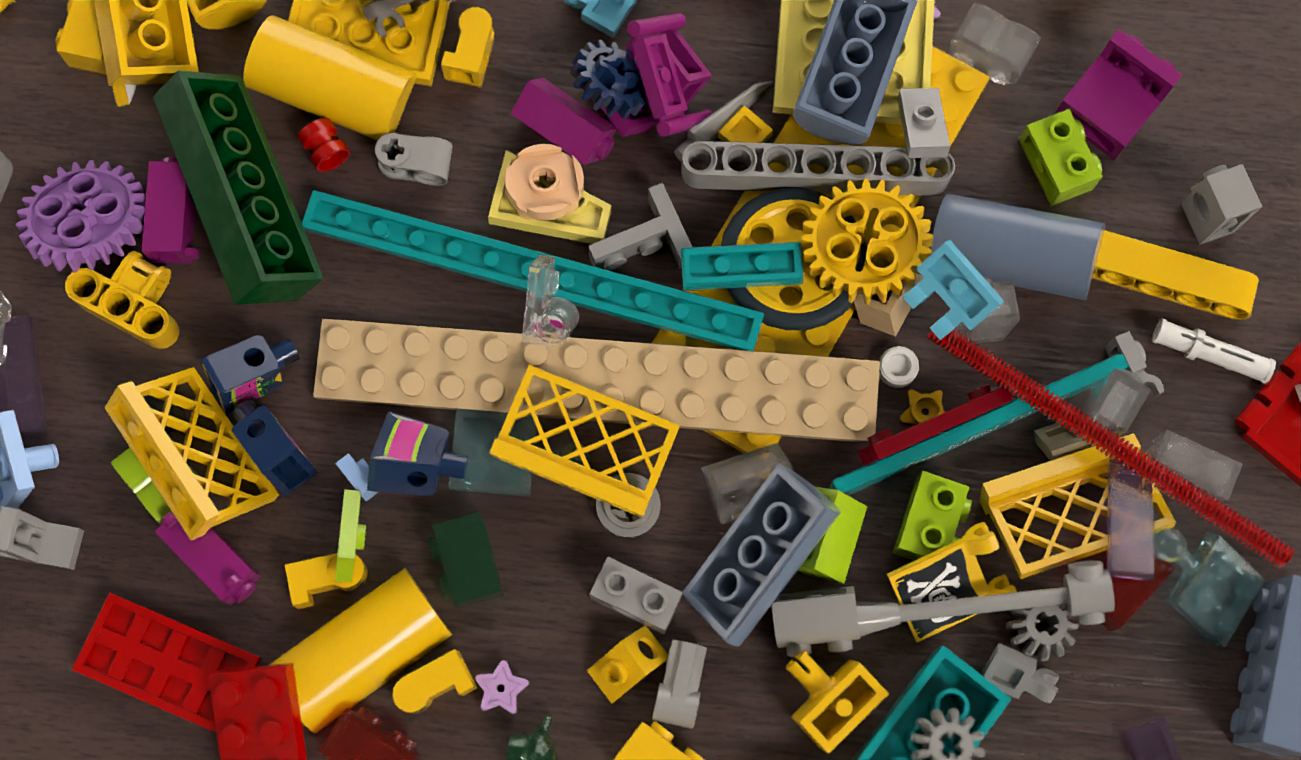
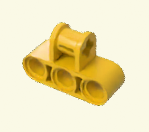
M132 251L125 256L111 279L88 268H79L77 272H72L67 277L65 282L67 295L86 312L157 349L168 348L178 339L179 326L166 310L157 305L171 278V270L167 267L161 266L158 268L143 260V256L139 252ZM91 284H96V289L92 295L83 297L84 289ZM124 302H130L128 311L120 316H116L118 306ZM164 320V325L159 332L149 334L150 326L155 321Z

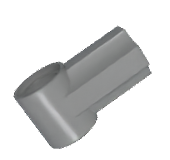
M672 640L666 663L664 682L659 685L652 720L693 729L701 692L698 691L707 647L685 641Z

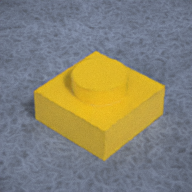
M744 105L719 131L718 138L723 142L765 143L772 136L773 129Z

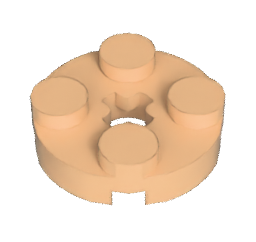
M551 144L529 146L519 152L518 158L513 161L511 166L509 164L506 169V194L510 203L517 209V213L524 219H557L566 214L573 213L578 208L584 189L583 170L579 161L573 155L571 158L568 154L563 153L562 148ZM540 176H547L548 181H555L549 188H541L535 185L539 182Z

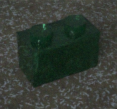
M481 512L432 525L435 537L428 538L434 561L441 560L445 576L439 577V583L445 601L452 600L453 605L459 609L505 596L486 524Z

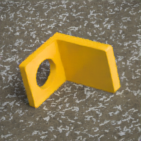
M643 626L620 641L590 667L587 672L608 700L613 703L646 675L665 663L668 654L647 626ZM638 641H643L649 645L653 651L654 659H649L642 654Z

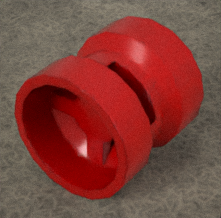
M321 118L309 123L299 132L297 137L304 150L311 152V161L318 172H327L339 167L351 154L346 143L337 138V129L329 118Z

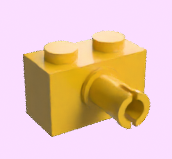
M802 650L795 658L805 667L806 671L793 660L785 668L807 689L810 695L809 699L791 718L820 749L829 754L889 693L860 662L849 659L837 672L828 676L808 655V652Z

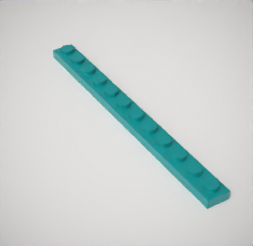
M315 190L312 192L302 221L304 230L735 350L751 352L755 350L764 319V313Z

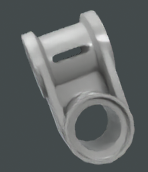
M388 133L377 141L375 154L380 171L388 178L440 186L447 184L453 145L449 141L437 137H417ZM393 153H400L396 155L395 160H389V158H392Z

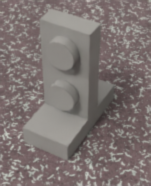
M663 183L648 188V203L655 219L588 246L589 258L593 267L605 268L608 271L614 270L627 262V258L639 253L642 256L653 254L663 247V243L667 242L678 268H682L681 248H691L692 245Z
M2 506L0 511V557L70 570L75 569L84 530L48 523L19 509Z

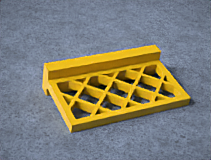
M528 365L499 436L495 438L489 453L496 459L643 518L680 425ZM536 377L549 382L555 398L533 406L527 393L533 378ZM556 386L566 389L569 392L559 395ZM575 395L588 398L593 413L571 422L562 401ZM525 399L529 408L519 412ZM594 401L608 407L597 411ZM558 403L567 424L544 433L536 412ZM613 410L625 413L631 428L608 437L600 416ZM532 414L540 435L526 441L509 436L516 420ZM631 416L645 422L635 426ZM596 418L604 439L581 448L573 427ZM652 425L669 431L662 447L646 452L638 431ZM569 429L578 450L563 457L553 454L546 438ZM634 434L642 455L620 464L611 442ZM543 441L546 450L532 444ZM607 444L616 466L602 472L590 469L584 454ZM659 454L653 469L649 458ZM580 456L584 466L570 461V459ZM645 460L651 474L645 491L629 485L622 469ZM618 471L622 481L607 475Z
M194 367L137 386L132 381L118 385L104 407L190 540L205 535L209 528L271 503L279 496L273 484L261 473L232 432V423ZM188 382L196 394L195 401L174 393L176 386ZM150 395L165 401L162 412L150 408L143 397ZM171 404L192 411L190 421L186 422L168 415ZM198 414L211 418L217 426L216 433L196 425ZM165 426L186 433L184 444L171 441L164 430ZM195 436L213 443L211 455L190 448L192 437ZM220 446L234 451L239 459L237 465L217 458ZM187 458L208 466L205 478L192 473L186 464ZM214 469L235 476L232 488L212 481ZM245 479L255 483L262 494L253 496L239 491L241 480ZM209 491L229 498L228 507L218 512L208 497Z
M1134 433L1120 437V439H1125L1123 444L1128 440V446L1132 443L1134 444L1133 448L1138 447L1137 452L1140 450L1141 445ZM1096 446L983 483L979 500L985 514H990L1020 579L1173 528L1176 521L1158 488H1154L1155 482L1150 485V480L1145 482L1146 476L1140 479V474L1137 476L1140 480L1137 491L1115 483L1114 479L1117 473L1127 470L1128 465L1125 468L1122 467L1124 461L1119 465V459L1116 462L1113 461L1115 455L1110 459V453L1105 456V451L1101 453V448L1096 450ZM1091 483L1104 488L1105 491L1099 504L1076 495L1079 486ZM1073 488L1072 492L1065 491ZM1143 488L1146 491L1147 495L1141 493ZM1109 491L1133 500L1127 515L1104 506ZM1052 495L1067 501L1062 515L1058 516L1038 508L1042 498ZM1032 501H1035L1034 505L1028 504ZM1137 502L1155 508L1160 519L1147 523L1131 516ZM1072 503L1095 512L1089 528L1066 519ZM1016 508L1028 513L1029 516L1024 528L1021 529L1006 523L1001 512ZM1099 515L1123 523L1120 533L1108 536L1093 530ZM1034 516L1057 525L1051 541L1028 532ZM1127 526L1133 527V529L1126 531ZM1062 527L1085 536L1082 545L1074 549L1055 542ZM1013 536H1016V537L1019 538L1018 541H1017V544H1016V542H1015ZM1090 538L1096 540L1094 542L1088 543ZM1026 540L1047 549L1043 559L1026 564L1020 552L1023 541ZM1052 551L1058 553L1056 555L1050 556Z

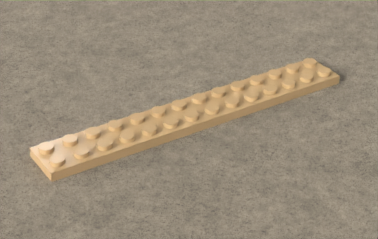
M322 319L313 397L316 399L508 414L527 367L532 365L678 424L680 428L869 443L867 437L874 435L876 430L880 361ZM536 377L533 378L527 392L533 406L555 398L549 382ZM556 386L559 395L569 392L566 389ZM575 395L562 401L569 419L577 420L593 413L588 398L581 395ZM525 399L519 412L529 408ZM594 401L597 411L608 407ZM558 403L536 412L537 417L565 419ZM613 410L600 416L602 422L629 424L625 413L618 410ZM631 416L634 421V424L636 425L645 422L643 420Z

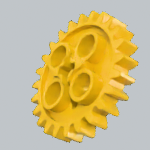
M864 179L861 189H856L851 180L848 181L847 192L845 193L836 186L832 187V200L821 195L819 197L821 209L814 207L809 209V218L812 221H804L803 232L806 235L801 236L802 248L806 249L803 251V260L805 263H812L809 266L810 276L822 274L820 277L821 288L827 287L832 283L834 285L833 297L836 298L845 290L848 292L849 303L855 300L857 294H861L866 305L870 304L872 294H877L883 303L886 302L887 291L889 290L898 297L902 296V283L913 288L916 282L914 274L921 275L916 268L931 255L932 250L928 247L932 246L933 235L927 233L930 231L931 221L929 219H921L924 214V207L917 206L911 208L914 199L912 194L901 199L899 198L900 186L897 185L890 192L885 191L884 180H881L877 188L874 189L870 187L869 180ZM876 211L878 215L873 226V237L868 244L864 267L862 271L857 272L855 268L860 258L861 244L865 241L870 214ZM849 215H855L861 220L856 223H849L844 218ZM894 224L898 226L900 230L896 232H888L884 230L882 227L884 225ZM839 250L848 251L851 254V256L845 259H841L835 257L833 253ZM878 259L887 260L891 265L885 268H879L874 266L872 262Z

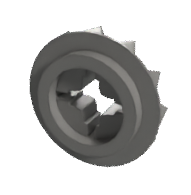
M624 473L629 485L645 491L649 481L647 478L635 473ZM619 474L616 475V476H614V477H612V478H615V479H617V480L622 481ZM655 487L644 517L641 518L633 515L632 522H629V518L626 517L624 510H611L614 506L596 499L597 515L603 527L616 536L635 538L648 532L659 518L661 509L660 496Z

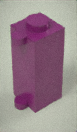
M545 78L528 81L511 112L514 117L556 146L562 148L569 155H573L584 165L604 160L614 146L613 135L617 130L615 126Z
M176 157L163 158L162 162L149 161L142 252L152 263L192 264V260L199 259V250L193 248L196 206Z
M171 511L163 518V524L154 531L221 601L232 605L235 601L241 603L255 591L257 587L255 582L261 575L214 527L209 528L205 535L190 540Z

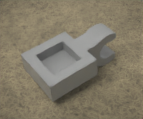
M1130 331L1114 337L1104 347L1109 358L1117 354H1123L1129 367L1119 375L1121 382L1126 381L1130 398L1136 405L1145 400L1144 394L1141 391L1142 385L1150 387L1155 397L1164 392L1161 380L1144 371L1147 367L1145 351L1142 345L1133 339Z
M1000 643L996 646L981 672V675L1005 694L1019 699L1023 691H1026L1041 701L1051 703L1058 692L1055 684L1059 679V675L1056 672L1046 668L1036 670V659Z

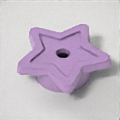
M502 660L493 674H480L475 677L476 682L484 691L481 710L486 711L496 706H501L512 714L517 712V694L529 685V681L513 676L506 660ZM503 684L505 686V690L503 692H498V685Z

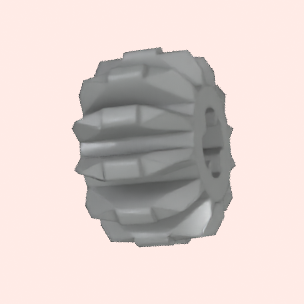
M1060 605L1009 610L1018 620L1007 622L1006 628L1018 630L1019 635L1010 640L1013 646L1025 642L1023 654L1030 657L1036 651L1039 661H1047L1050 652L1056 658L1065 655L1063 645L1072 646L1075 644L1076 640L1067 631L1078 629L1079 623L1067 620L1066 616L1069 615L1067 607L1061 609ZM1046 619L1049 627L1045 628V631L1038 632L1035 624L1039 623L1040 620Z
M955 708L949 709L946 720L940 709L932 710L931 718L933 724L924 718L917 721L919 728L926 734H912L910 736V741L922 744L923 749L911 753L913 760L925 757L927 760H972L970 759L971 756H985V750L973 747V741L984 738L983 732H968L974 723V719L971 716L965 717L958 724L959 712ZM940 737H953L954 741L951 747L955 750L954 755L953 753L942 754L940 752L944 746L939 740Z

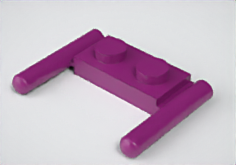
M682 13L634 20L629 22L627 27L628 33L635 37L636 40L631 44L635 54V63L640 71L645 87L646 100L651 108L653 118H659L660 122L657 125V131L663 137L688 131L694 125L699 124L713 114L710 110L684 115L683 112L688 110L666 34L661 35L660 33L683 28L686 24V18Z

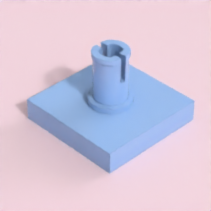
M14 410L0 412L1 511L2 506L18 509L34 489L31 472L53 469L59 465V455L55 444L24 448Z

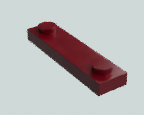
M989 384L967 393L969 402L892 435L890 428L867 437L870 445L858 450L857 454L863 466L878 461L1012 401L1011 393L1008 392L1009 389L1005 390L1004 387L992 391Z

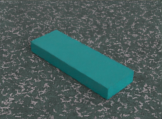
M801 242L681 248L683 290L803 284L804 281Z

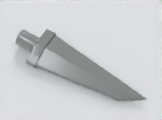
M774 81L752 85L699 124L694 125L688 130L687 140L674 150L676 157L682 162L683 151L693 142H715L718 139L719 131L744 105L749 108Z

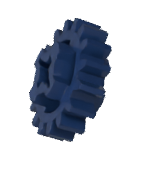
M598 40L595 46L588 42L573 60L572 64L574 66L570 71V75L577 78L573 83V87L583 89L584 91L581 96L582 100L591 99L594 101V110L597 111L600 107L604 108L609 117H612L617 111L622 119H626L629 113L636 116L647 104L646 91L635 60L630 57L631 50L627 48L622 51L618 49L615 42H612L610 47H607L602 40Z

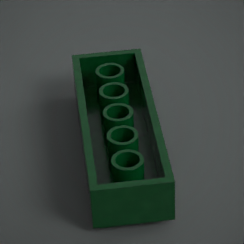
M177 71L153 96V99L234 305L298 301L320 283L324 277L242 76Z

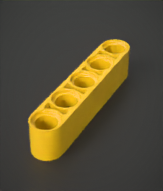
M1106 230L1103 233L1092 276L1096 280L1232 319L1250 318L1259 278L1253 273Z

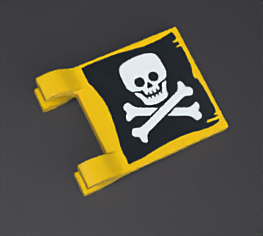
M985 522L972 526L961 539L887 574L899 605L1017 592L1013 584L1010 585L1005 574L992 579L988 585L985 581L975 555L989 554L999 548L995 534L992 531L989 532ZM977 614L907 621L914 640L918 643Z

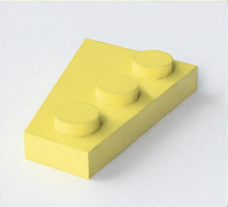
M506 150L488 216L489 224L589 244L605 239L611 215V205L583 191L579 200L578 208L571 214H566L553 220L522 218L517 213V209L510 203L505 187L506 169L509 164L511 166L518 156ZM540 176L539 182L535 185L541 188H549L555 181H548L547 176Z

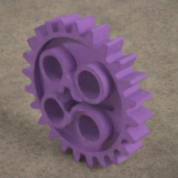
M89 160L85 169H80L78 163L74 162L70 172L66 173L64 169L59 167L57 168L58 177L53 179L47 175L43 176L46 185L43 187L32 185L31 189L35 196L23 197L22 201L26 208L17 210V214L21 221L16 223V227L21 233L19 237L34 259L39 258L45 267L53 263L57 271H61L67 263L73 272L78 271L81 263H86L90 270H94L95 260L101 259L108 265L110 264L109 255L113 252L119 256L125 255L121 246L124 244L135 246L137 244L132 234H143L141 222H144L146 194L140 182L136 181L133 173L126 174L121 165L112 170L109 162L105 161L97 168L94 161Z

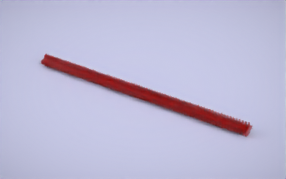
M955 329L952 330L941 340L932 330L930 331L927 338L929 340L932 339L933 343L936 342V345H940L945 351L949 350L950 354L953 353V356H957L962 362L966 361L967 365L970 364V367H974V370H978L979 373L983 372V376L987 375V378H991V381H995L996 384L1000 383V387L1004 386L1005 390L1009 388L1008 392L1011 393L1013 391L1014 396L1018 393L1017 398H1021L1022 401L1026 400V404L1030 403L1031 407L1035 405V410L1039 408L1040 413L1044 410L1043 415H1047L1049 419L1052 417V421L1057 419L1056 423L1059 424L1061 422V427L1066 424L1065 429L1068 430L1070 428L1069 432L1072 433L1074 431L1075 436L1079 433L1078 438L1084 435L1082 440H1087V444L1092 442V447L1097 444L1096 450L1101 448L1100 452L1103 453L1105 451V456L1110 453L1109 458L1112 459L1115 455L1113 461L1116 462L1119 459V465L1124 461L1122 467L1125 468L1128 465V471L1133 467L1131 473L1137 470L1136 476L1141 474L1140 479L1146 476L1145 482L1150 480V485L1155 482L1154 488L1160 485L1158 490L1161 491L1164 488L1163 494L1169 490L1168 497L1173 494L1172 500H1174L1178 496L1176 502L1179 503L1183 500L1182 506L1187 502L1185 508L1188 509L1192 506L1191 512L1196 508L1195 515L1201 511L1199 517L1202 518L1205 514L1204 521L1210 517L1208 523L1211 524L1215 521L1214 527L1219 523L1218 530L1224 526L1223 533L1227 529V536L1233 532L1231 538L1234 539L1238 536L1236 542L1242 538L1241 545L1247 542L1246 548L1251 544L1250 551L1256 547L1255 554L1261 551L1259 557H1262L1264 553L1266 554L1264 560L1270 557L1268 563L1275 560L1273 566L1280 563L1278 569H1280L1292 558L1294 549H1289V545L1280 542V539H1275L1276 537L1271 536L1269 532L1266 533V530H1261L1262 528L1260 526L1257 527L1255 523L1252 524V521L1249 520L1247 522L1248 519L1246 517L1243 518L1241 514L1238 515L1237 511L1233 513L1234 510L1232 508L1229 509L1227 505L1224 507L1225 504L1223 502L1220 503L1218 499L1215 500L1214 496L1210 498L1211 495L1209 493L1206 494V491L1201 492L1202 489L1200 487L1197 488V485L1192 486V482H1188L1187 479L1183 480L1184 477L1179 476L1178 473L1174 474V470H1170L1169 467L1165 468L1164 464L1160 466V461L1156 462L1155 458L1151 460L1152 456H1147L1146 452L1142 454L1143 450L1140 449L1137 452L1138 447L1133 448L1134 444L1132 443L1128 446V440L1123 444L1124 438L1120 439V435L1115 437V432H1112L1110 435L1111 429L1106 431V426L1101 429L1103 424L1100 423L1097 426L1098 421L1093 422L1094 418L1088 420L1089 415L1084 417L1085 412L1079 415L1081 410L1077 409L1075 411L1076 407L1073 406L1071 408V403L1066 406L1067 401L1065 400L1061 404L1062 397L1057 401L1059 396L1055 395L1053 397L1054 392L1049 394V389L1044 392L1045 386L1039 389L1041 386L1039 383L1035 387L1037 381L1030 384L1032 378L1027 380L1028 375L1022 378L1024 373L1021 372L1018 375L1019 369L1014 372L1015 367L1013 366L1009 370L1011 364H1008L1006 367V361L1000 364L1002 358L996 361L997 355L992 359L993 352L988 356L989 350L983 353L985 347L979 350L981 347L979 344L975 348L976 341L971 345L972 339L966 342L968 336L962 339L964 335L962 333L958 337L959 330L955 334Z

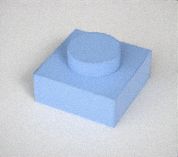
M348 453L335 463L356 491H361V497L365 501H368L378 493L367 490L369 465L363 458L356 463Z

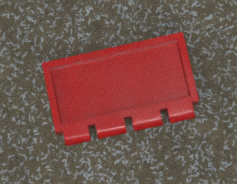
M1300 342L1280 365L1283 372L1275 371L1271 379L1258 391L1256 396L1260 401L1252 399L1237 416L1235 423L1245 431L1241 435L1244 441L1301 487V402L1294 387L1301 384Z

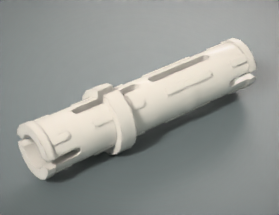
M1162 318L1157 323L1153 332V343H1159L1183 352L1185 358L1194 360L1197 357L1225 369L1259 380L1264 384L1271 379L1275 370L1276 361L1274 359H1268L1206 336V332L1198 328L1193 331Z

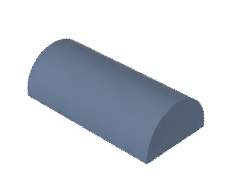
M834 0L793 110L795 121L803 129L819 138L839 144L856 145L868 140L917 0Z
M947 193L943 198L936 218L933 243L930 250H932V255L946 241L951 240L987 281L1086 301L1105 223Z
M778 463L684 589L682 595L726 643L740 646L841 511L812 484Z

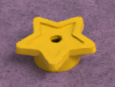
M910 389L908 391L910 407L900 416L901 422L917 425L944 413L942 405L943 392L937 390L930 394H921ZM922 409H928L929 414L923 415Z

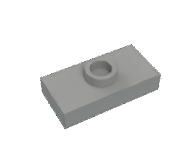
M900 89L898 106L908 158L948 157L950 143L939 89Z

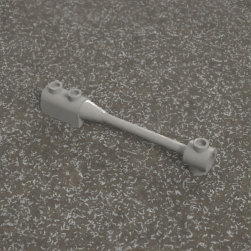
M1080 561L1068 565L1069 574H1064V587L898 605V603L856 602L854 586L779 594L771 605L777 648L786 647L787 656L795 657L802 650H806L808 654L812 653L811 644L827 643L828 651L830 652L848 651L853 649L852 640L860 639L861 636L899 625L905 621L1061 604L1067 605L1070 616L1079 617L1080 624H1100L1105 622L1104 613L1114 612L1113 586L1109 571L1103 570V562Z

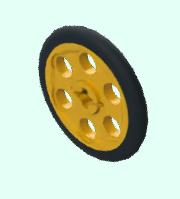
M780 188L762 193L747 202L732 217L724 231L721 246L756 244L751 238V232L758 227H765L772 232L773 240L770 243L801 242V236L806 234L803 230H794L789 227L786 219L788 215L793 212H800L807 217L808 221H812L809 218V209L811 207L821 209L819 197L823 195L830 200L832 198L820 192L803 188ZM852 215L844 218L849 223H856ZM866 241L861 244L860 258L855 268L857 272L862 271L868 248ZM801 245V253H802V259H803V251H805L806 249H805V248H802V245ZM839 250L833 253L835 257L841 259H845L851 256V254L845 250ZM802 260L803 284L726 288L738 306L764 313L763 324L783 330H809L827 325L842 316L854 304V301L849 303L848 292L845 290L835 298L833 297V289L829 291L820 289L815 281L816 276H810L809 266L812 263H805L804 260ZM785 287H794L801 293L802 300L795 306L785 305L779 297V292Z

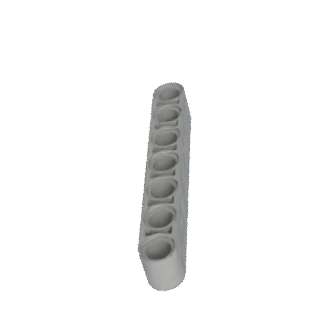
M698 141L688 145L683 151L681 164L682 179L687 185L697 189L773 191L780 188H803L816 192L832 193V187L836 186L845 193L847 192L848 181L851 180L856 189H861L864 179H868L871 188L876 189L879 182L884 180L885 191L890 192L898 185L900 186L899 195L912 194L918 196H934L942 193L955 171V161L950 153H948V157L908 158L907 149L903 147ZM695 160H702L709 167L704 170H695L689 164ZM740 161L746 164L748 169L740 172L734 171L730 168L729 164ZM775 162L781 163L787 170L782 173L773 172L768 165ZM810 164H820L826 172L815 174L807 166ZM849 165H858L865 173L863 175H854L849 172L847 167ZM889 166L898 167L904 175L893 176L886 168ZM933 167L940 170L943 177L935 178L930 176L926 168Z

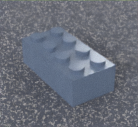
M1290 575L1262 584V588H1259L1255 594L1253 610L1257 612L1255 626L1250 629L1246 639V651L1250 653L1247 668L1242 670L1238 681V690L1242 692L1240 706L1234 711L1230 724L1231 732L1234 733L1232 744L1278 757L1301 756V576Z

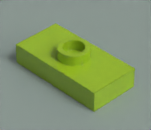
M344 490L335 581L352 583L356 549L364 550L366 525L358 524L361 491Z

